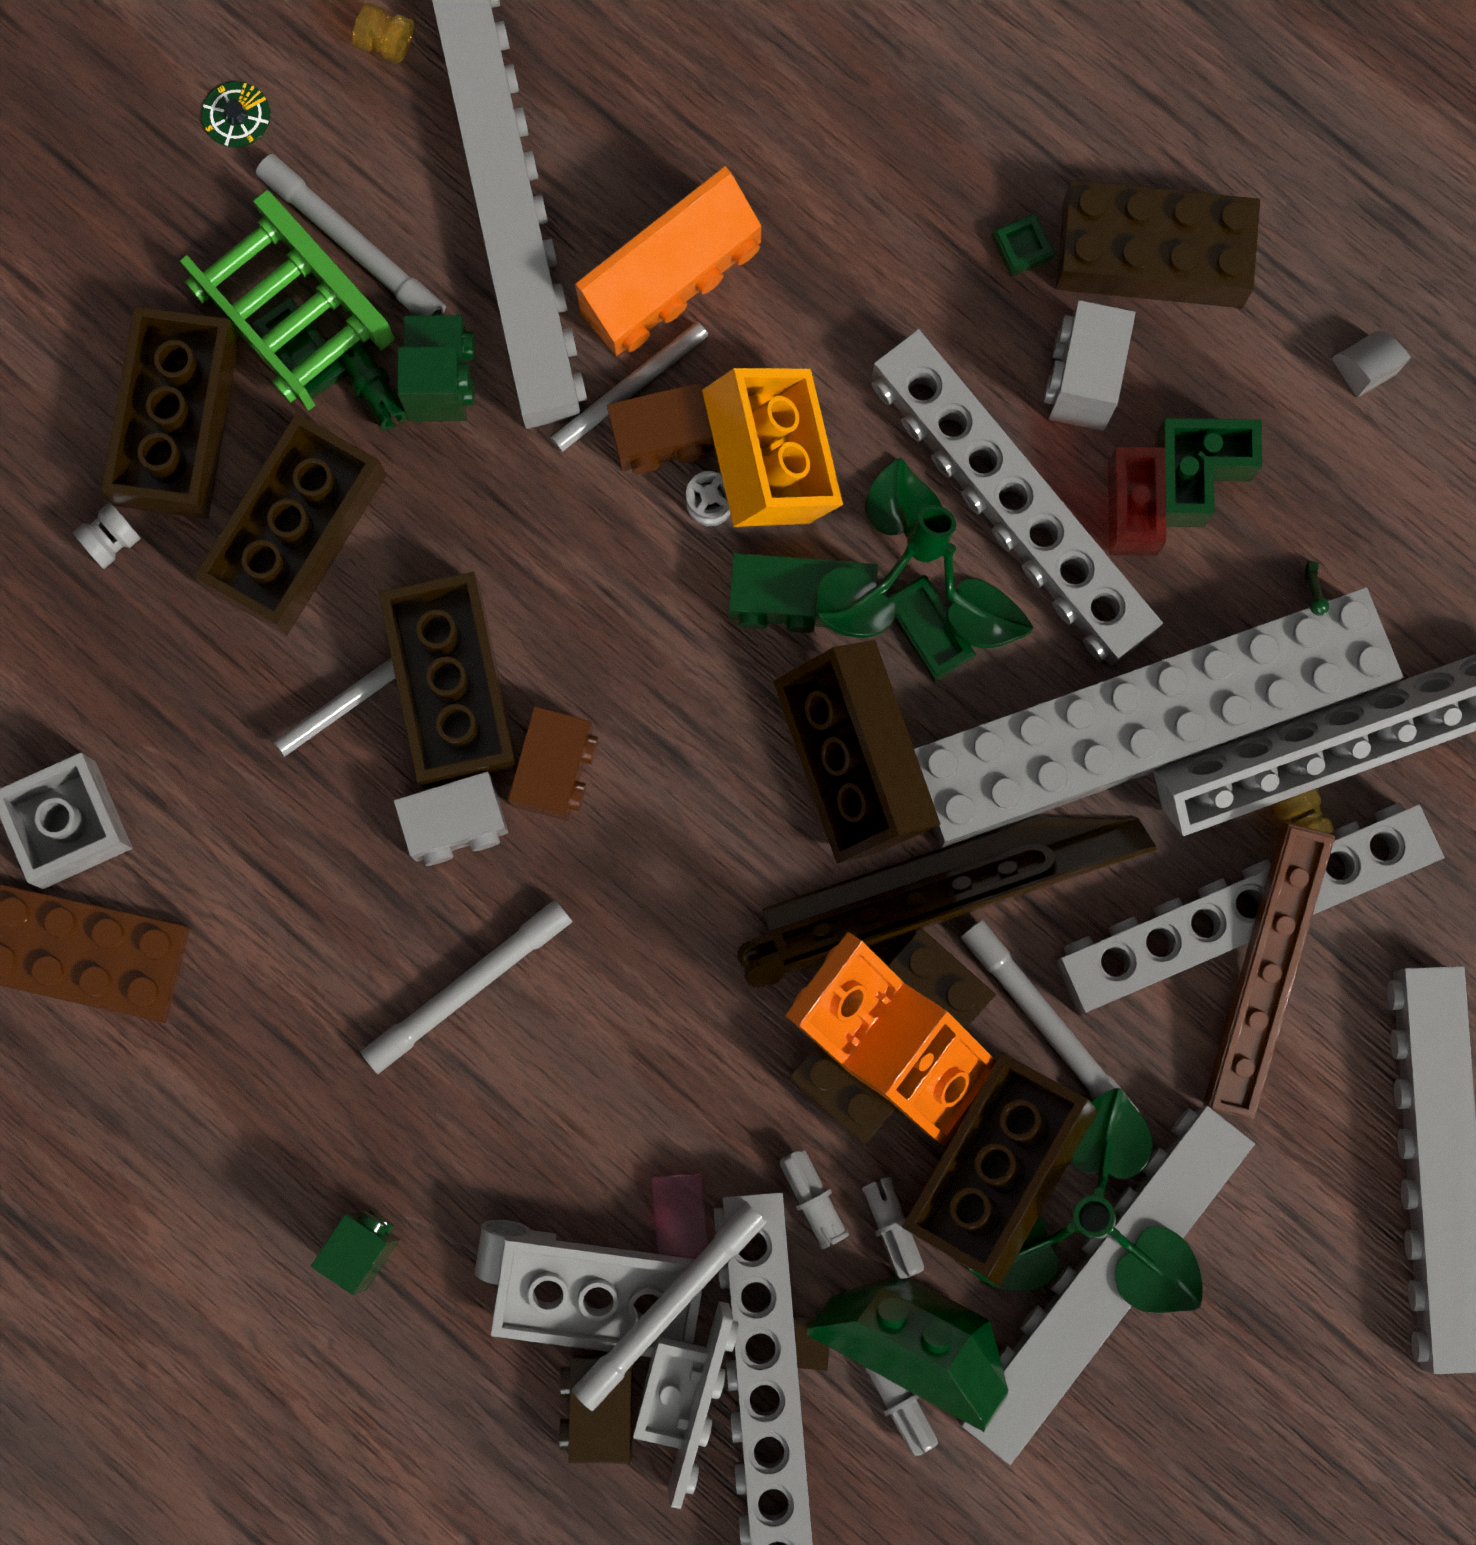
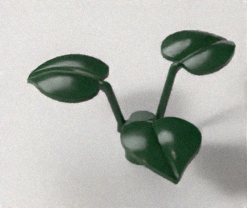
M902 458L895 460L886 467L870 487L865 501V512L870 523L881 533L898 535L904 532L907 538L905 552L878 586H876L869 574L857 568L840 567L827 573L820 581L816 590L815 614L819 620L831 630L849 637L867 638L881 634L889 628L897 614L895 604L883 593L890 588L909 560L914 557L921 562H931L944 556L946 597L949 601L953 602L947 611L946 618L949 627L957 637L969 645L985 649L1000 647L1028 636L1034 628L1024 612L995 586L978 579H966L960 583L957 591H955L953 554L956 546L949 543L956 529V520L953 514L942 507L936 494L913 474Z
M1114 1088L1091 1102L1098 1112L1071 1159L1072 1165L1082 1173L1093 1174L1099 1172L1093 1195L1081 1199L1075 1206L1073 1213L1074 1221L1047 1237L1046 1224L1039 1216L1000 1286L970 1268L968 1269L982 1281L997 1288L1016 1292L1033 1291L1051 1282L1059 1271V1258L1051 1245L1060 1242L1076 1231H1080L1090 1239H1102L1109 1235L1129 1252L1118 1261L1115 1269V1281L1118 1291L1129 1305L1140 1311L1154 1314L1195 1311L1202 1303V1276L1196 1257L1187 1242L1170 1229L1152 1226L1146 1228L1140 1234L1136 1245H1134L1115 1228V1211L1109 1201L1103 1198L1108 1174L1118 1179L1131 1178L1147 1165L1152 1153V1137L1147 1123L1132 1105L1125 1092L1120 1088Z

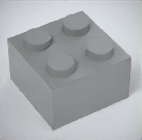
M1078 300L1073 315L1064 314L1061 329L1057 332L1052 358L1060 359V361L1055 360L1052 374L1049 375L1043 399V403L1051 404L1048 420L1100 431L1105 430L1118 405L1136 312Z
M83 753L76 754L0 788V819L26 881L29 884L42 889L47 888L133 849L96 761Z

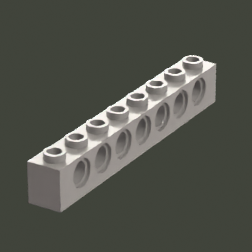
M919 329L874 363L872 373L874 381L871 384L877 396L888 406L893 403L904 416L901 419L902 424L909 435L917 442L923 439L934 452L931 458L938 470L947 478L953 475L964 489L961 495L967 505L976 514L979 515L983 512L994 525L991 531L999 544L1007 551H1010L1012 548L1024 562L1022 569L1027 578L1036 587L1044 586L1055 599L1052 605L1057 614L1068 625L1073 622L1085 635V638L1082 640L1084 646L1097 661L1105 660L1110 667H1113L1156 633L1163 622ZM916 384H923L932 390L934 396L928 400H917L910 394L909 388ZM945 420L956 421L963 428V433L956 437H949L941 432L939 424ZM975 456L986 457L991 461L993 470L989 473H978L971 468L969 460ZM1005 492H1013L1020 496L1023 501V507L1018 510L1006 509L1001 504L999 496ZM1037 528L1045 529L1052 535L1054 544L1049 547L1037 546L1032 542L1029 532ZM1065 565L1078 567L1083 573L1084 581L1080 584L1066 582L1061 576L1060 568ZM1098 601L1109 604L1113 609L1114 619L1106 622L1098 620L1092 614L1091 604Z
M1476 654L1155 769L1153 773L1162 811L1181 835L1186 836L1476 731Z
M1401 802L1374 813L1377 821L1375 824L1360 829L1357 821L1330 832L1335 835L1330 855L1342 860L1345 865V875L1342 880H1336L1325 871L1313 915L1445 858L1420 804L1404 810ZM1372 837H1380L1387 843L1389 856L1386 861L1375 858L1371 853L1370 841ZM1264 860L1241 870L1245 879L1233 885L1227 886L1225 879L1222 878L1197 889L1200 899L1184 906L1178 897L1153 908L1152 910L1156 918L1138 925L1135 916L1108 928L1111 937L1094 944L1091 936H1087L1064 946L1063 948L1067 956L1057 960L1055 963L1078 1014L1087 1013L1249 943L1271 867L1269 860ZM1240 893L1249 894L1255 899L1257 913L1253 919L1245 918L1238 912L1236 899ZM1195 912L1205 913L1211 918L1213 932L1209 938L1200 937L1193 931L1191 919ZM1151 931L1160 932L1168 939L1169 950L1165 957H1157L1149 952L1146 939ZM1107 950L1118 952L1124 959L1125 968L1119 977L1108 975L1102 968L1101 958Z
M783 1192L723 1197V1207L714 1208L716 1232L745 1201L767 1221L758 1232L765 1238L767 1243L764 1255L756 1260H748L739 1253L731 1257L719 1270L720 1289L730 1288L731 1312L733 1320L738 1321L739 1324L735 1343L736 1360H726L728 1390L738 1391L740 1411L730 1412L733 1443L743 1442L744 1463H735L737 1495L747 1494L748 1515H739L741 1545H769L772 1542H783L787 1545H813ZM752 1282L763 1283L770 1290V1303L762 1310H751L742 1301L743 1289ZM758 1333L770 1336L775 1343L774 1354L765 1361L752 1359L746 1351L748 1339ZM769 1385L778 1392L780 1400L775 1409L769 1412H761L753 1407L750 1395L756 1387ZM773 1437L779 1440L784 1448L782 1457L774 1463L760 1461L754 1451L755 1445L760 1439ZM777 1489L786 1495L788 1505L782 1513L770 1515L761 1509L759 1498L765 1491Z

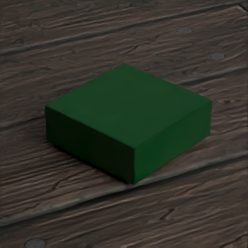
M1036 212L997 228L992 232L993 241L1010 277L1054 258L1055 252Z

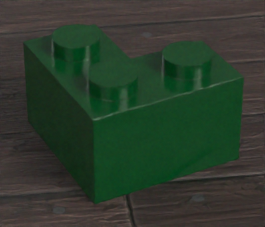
M462 315L404 316V347H398V396L410 422L466 421V406H474L475 404L474 378L470 377L469 363L466 362V360L475 359V338L473 331L466 330Z
M1165 418L1155 434L1156 527H1205L1215 513L1214 481H1252L1262 468L1261 419Z

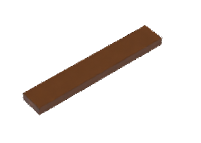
M1283 821L1203 1106H1208L1216 1112L1251 1120L1255 1119L1334 843L1335 835Z

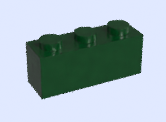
M733 553L729 620L738 621V626L746 629L767 628V623L786 624V630L791 632L812 633L815 631V627H827L815 614L816 590L822 578L836 568L851 567L869 574L877 586L878 564ZM834 631L837 635L845 636Z

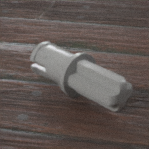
M800 1149L784 1156L780 1160V1166L799 1202L795 1207L797 1211L803 1210L819 1242L820 1249H825L831 1243L834 1245L848 1237L850 1234L845 1229L829 1198L832 1191L830 1188H824L807 1152Z
M891 1177L881 1179L877 1184L873 1182L861 1189L865 1193L878 1230L874 1233L876 1237H882L896 1276L899 1279H906L922 1272L924 1264L913 1235L902 1228L906 1217L892 1184L893 1180Z
M865 1368L887 1407V1410L883 1411L885 1416L891 1415L911 1454L919 1456L934 1448L938 1444V1440L917 1402V1399L920 1397Z

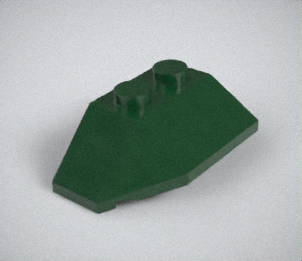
M893 1276L832 1295L807 1328L806 1335L983 1432L1007 1398L1009 1390L990 1320L910 1277L899 1279L897 1276Z

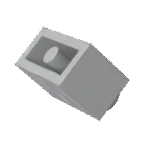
M488 771L394 800L410 857L416 862L424 860L425 866L448 861L453 858V850L471 845L472 851L491 848L500 844L499 836L509 833L493 779Z

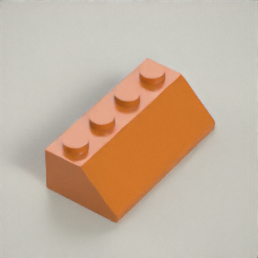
M724 166L575 283L581 316L616 357L626 349L629 352L638 349L650 337L651 333L649 331L662 320L665 323H669L676 319L686 309V302L699 291L702 294L710 292L721 282L724 277L722 274L735 263L739 266L745 264L759 251L762 226L728 168Z

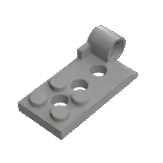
M489 1220L482 1223L474 1274L482 1281L498 1285L491 1330L492 1337L610 1352L643 1316L634 1308L637 1298L645 1294H652L660 1298L695 1259L557 1241L556 1233L530 1230L524 1224L509 1220ZM543 1281H553L560 1285L563 1293L556 1301L544 1302L536 1297L534 1289ZM601 1287L608 1290L613 1299L605 1308L595 1309L586 1304L584 1300L585 1294L593 1288ZM702 1290L659 1335L660 1337L691 1344L694 1343ZM656 1340L641 1356L652 1357Z

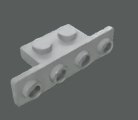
M718 1302L706 1347L660 1336L657 1337L632 1427V1437L634 1439L678 1448L668 1484L670 1507L681 1509L685 1493H694L699 1474V1464L694 1463L698 1446L706 1447L711 1433L712 1416H707L712 1398H720L724 1386L725 1369L720 1368L725 1351H733L737 1339L739 1324L738 1321L733 1320L730 1304L726 1302Z

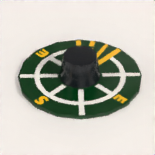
M232 81L219 85L209 93L202 106L201 119L206 133L215 142L225 147L241 148L253 144L264 135L270 124L271 110L267 98L257 87L246 82Z

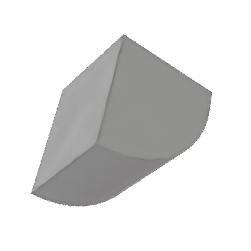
M1377 330L1334 355L1332 361L1356 398L1397 375L1411 357L1393 336L1384 331Z

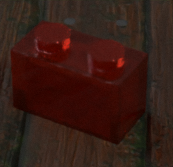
M1116 447L1108 462L1109 555L1157 556L1166 543L1165 448Z

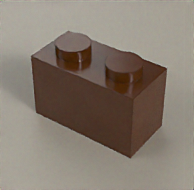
M700 383L607 405L608 417L622 472L632 469L634 474L647 473L658 469L660 462L677 458L681 463L693 462L704 458L707 455L706 451L714 450V440Z
M534 706L508 798L512 807L568 821L571 810H580L586 789V783L579 781L584 763L592 765L599 741L598 736L592 735L593 727L591 721Z

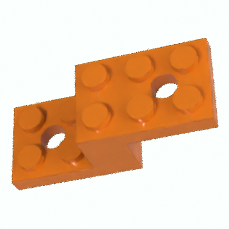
M847 932L837 946L830 950L823 966L808 986L797 994L793 1006L785 1015L847 1072L890 1101L923 1132L943 1147L946 1146L959 1128L996 1063V1060L948 1011L905 984L863 941Z

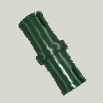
M359 340L351 347V350L348 349L339 358L353 380V391L358 398H364L380 429H392L396 425L390 415L396 417L397 421L401 424L406 419L407 414L388 385L390 378L385 369L377 367L364 343Z

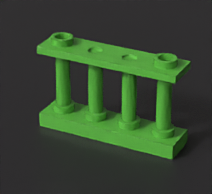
M266 190L253 201L262 216L257 221L259 227L204 272L186 255L180 260L190 276L184 283L200 303L203 304L209 299L224 317L231 321L239 334L277 375L272 380V383L289 403H292L297 398L309 411L315 406V403L304 386L359 340L364 343L370 338L382 351L396 339L385 318L273 194ZM282 240L291 250L286 254L288 260L231 305L216 286L270 242L276 245ZM311 273L320 283L315 287L318 292L265 336L260 338L245 319L300 274L306 277ZM338 306H341L350 316L345 320L347 326L290 372L274 353L329 307L335 310Z

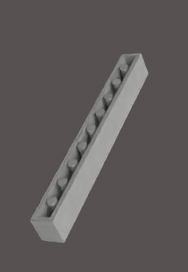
M432 0L525 428L528 429L574 419L580 414L578 402L587 400L582 373L572 374L568 357L577 356L572 328L562 329L559 313L568 310L562 283L552 285L549 268L558 267L552 238L542 240L539 224L548 223L542 194L533 196L530 181L538 179L533 151L523 152L520 137L528 136L529 133L523 107L514 109L511 94L519 92L514 65H504L501 51L510 49L504 21L494 22L492 8L500 6V1Z

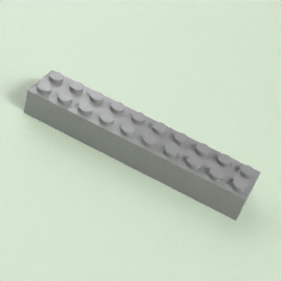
M1366 587L1328 601L1329 610L1323 616H1317L1311 612L1310 608L914 749L941 824L933 828L940 849L1153 773V770L1398 682L1403 678V675L1368 588Z

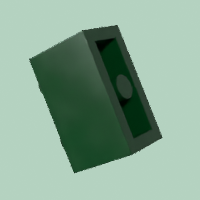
M373 1210L345 1214L310 1267L350 1294L355 1295L369 1288L401 1239L391 1233L395 1225Z

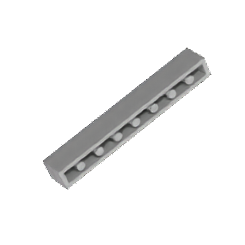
M1465 967L1405 968L1393 972V980H1390L1387 985V1000L1389 1008L1396 1012L1397 1030H1392L1390 1044L1393 1058L1399 1059L1400 1079H1396L1394 1083V1099L1396 1107L1402 1109L1404 1129H1399L1397 1145L1400 1158L1406 1159L1407 1179H1403L1401 1182V1199L1404 1209H1409L1411 1230L1405 1231L1404 1246L1408 1260H1413L1414 1280H1410L1408 1283L1409 1305L1411 1310L1417 1313L1418 1331H1414L1411 1337L1412 1354L1414 1360L1420 1362V1370L1428 1373H1476V1114Z
M1201 1106L1195 1112L1188 1108L1172 1127L1171 1132L1176 1137L1164 1151L1158 1147L1151 1154L1149 1162L1141 1170L1146 1174L1135 1190L1128 1186L1112 1205L1116 1213L1115 1228L1134 1245H1136L1140 1234L1146 1228L1152 1226L1170 1229L1184 1238L1255 1143L1210 1107ZM1109 1235L1102 1239L1087 1238L1080 1249L1086 1253L1075 1269L1068 1265L1057 1276L1050 1287L1055 1295L1045 1308L1042 1309L1037 1305L1027 1315L1019 1328L1025 1334L1012 1349L1006 1345L999 1352L1009 1391L1007 1398L986 1430L983 1432L961 1419L958 1420L964 1429L1009 1465L1013 1463L1131 1308V1305L1119 1293L1115 1281L1116 1265L1129 1252Z

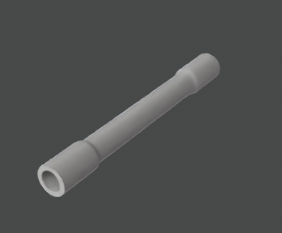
M270 154L261 161L256 169V176L283 200L293 204L386 286L415 316L443 315L446 305L417 279L407 275L306 185L305 181L275 154Z
M554 899L523 923L515 934L401 1023L393 1025L360 1051L362 1056L377 1074L381 1073L409 1051L416 1041L532 950L542 947L570 925L572 920Z
M983 919L960 937L983 967L996 977L1086 1087L1092 1100L1114 1088L1121 1089L1116 1081L1103 1071L1011 958L1008 949ZM1130 1100V1102H1131L1132 1105L1136 1108V1110H1137L1138 1112H1140L1139 1109H1138V1108L1134 1105V1103Z
M745 1201L716 1232L710 1244L611 1351L602 1356L571 1389V1392L591 1411L595 1410L624 1378L626 1371L730 1258L739 1254L767 1223L749 1203Z

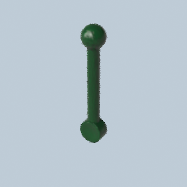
M1308 560L1304 578L1309 580L1313 598L1310 603V610L1317 616H1323L1329 610V602L1322 596L1317 575L1319 563Z

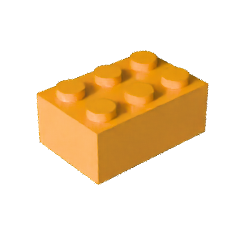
M733 368L702 390L733 527L810 524L843 505L811 369Z

